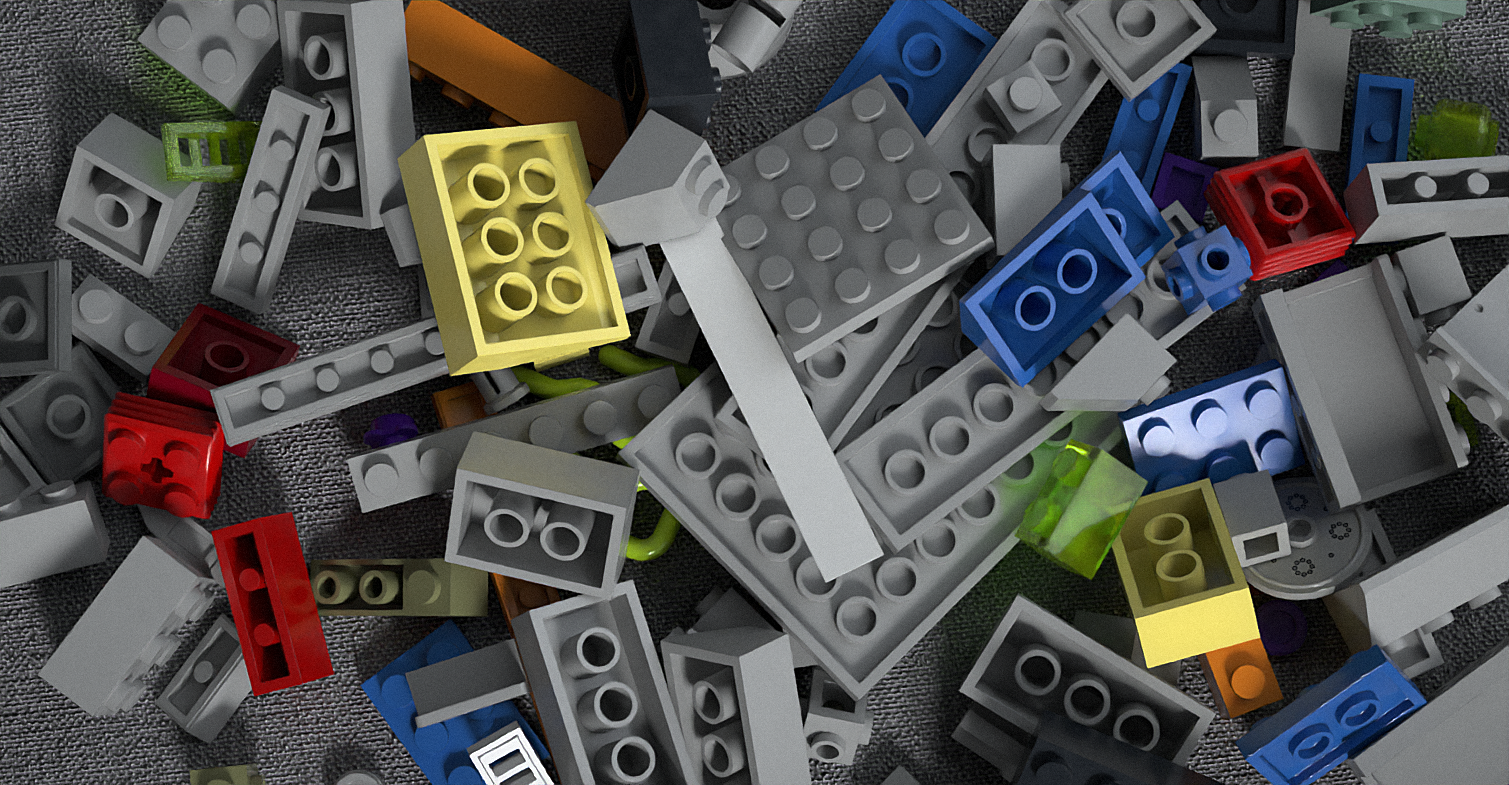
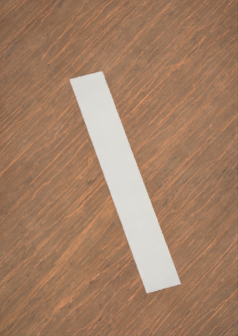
M716 217L709 218L699 233L660 242L659 244L804 540L827 583L883 556L884 553L751 287L723 244L721 238L724 236V233Z

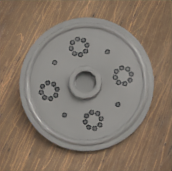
M1293 477L1273 482L1287 522L1291 555L1243 567L1242 570L1246 580L1264 593L1290 600H1308L1323 597L1348 585L1362 571L1372 549V527L1364 506L1361 505L1330 516L1316 478Z

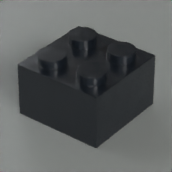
M629 0L611 58L627 141L650 109L700 137L703 130H708L710 127V111L714 101H719L721 98L722 82L718 67H711L708 52L711 48V28L708 19L700 17L697 0Z

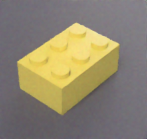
M1209 478L1100 508L1114 563L1147 668L1260 638L1249 586Z

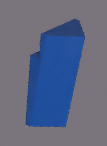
M1112 151L959 300L961 331L1016 385L1022 388L1143 281L1146 276L1141 267L1175 237L1121 151Z

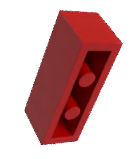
M292 512L260 517L211 531L253 695L258 696L334 675Z

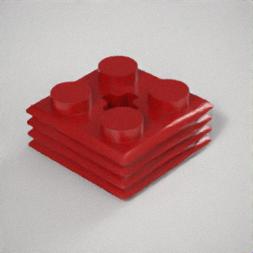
M1300 148L1216 171L1213 174L1214 178L1210 179L1211 184L1207 185V190L1203 193L1220 226L1226 225L1231 236L1238 237L1247 248L1251 259L1250 269L1253 273L1249 279L1252 281H1258L1344 256L1345 250L1349 248V244L1353 241L1352 238L1356 237L1354 228L1307 148Z
M117 392L115 399L112 400L111 406L108 408V413L104 416L102 494L105 497L113 498L116 502L123 505L140 504L166 510L172 515L181 518L193 516L210 519L211 512L214 511V505L217 504V498L220 497L224 433L218 414Z

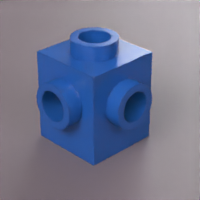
M1226 225L1210 233H1207L1204 226H1201L1174 242L1177 250L1161 268L1171 293L1181 302L1188 315L1209 305L1212 312H1215L1243 296L1239 287L1253 275L1250 269L1251 259L1243 242L1238 237H1232Z

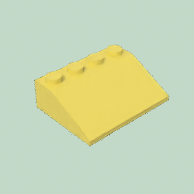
M576 121L423 135L397 158L450 376L504 369L624 340L631 336L605 233L585 203V200L593 190V185Z

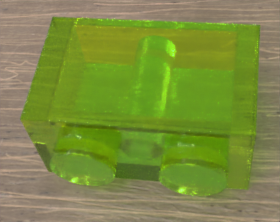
M1070 439L1065 449L1055 458L1051 473L1038 496L1026 508L1023 521L1014 536L1061 568L1092 580L1148 481L1104 450Z

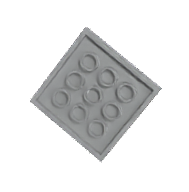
M881 74L721 168L730 185L727 201L721 212L716 216L724 233L721 240L797 363L802 362L995 247L991 234Z

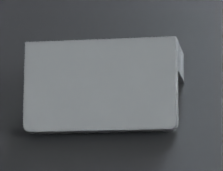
M515 638L405 673L418 716L414 717L418 728L427 727L532 692Z

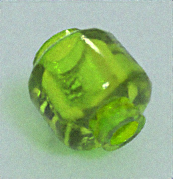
M1446 98L1440 99L1433 106L1431 115L1420 114L1416 127L1414 146L1424 148L1425 160L1495 156L1500 121L1492 120L1491 110L1486 105Z

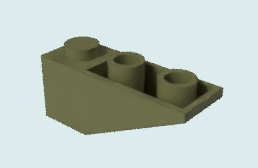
M445 558L311 560L310 583L319 616L487 617L488 571L444 561Z

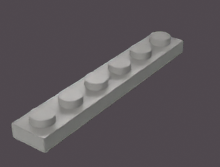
M669 364L347 456V463L362 513L453 488L457 466L474 431L572 454L637 435L681 394L674 366Z

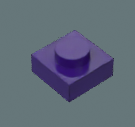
M1165 152L1150 198L1159 212L1178 200L1195 223L1201 224L1208 206L1203 193L1207 190V185L1211 184L1210 179L1214 178V172L1218 171L1219 168Z

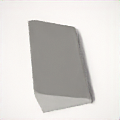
M223 613L219 616L155 702L159 708L186 732L207 743L215 739L252 689L235 622Z

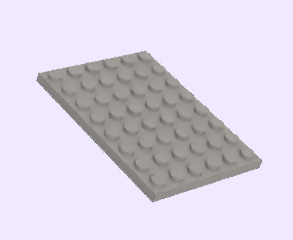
M986 252L977 257L833 451L834 455L978 348L961 331L959 300L991 270L986 269ZM765 313L764 315L776 337L778 332ZM717 360L619 451L616 458L626 467L641 470L639 481L855 702H858L1123 436L1117 413L1121 411H1084L895 555L868 521L884 555L827 583L804 540L766 460L713 422L733 394ZM1167 386L1156 399L1164 397L1171 388ZM1139 399L1130 408L1144 404V402Z

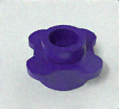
M400 413L386 414L377 417L371 422L370 431L363 435V442L366 445H371V449L417 437L418 429L414 419L409 415Z

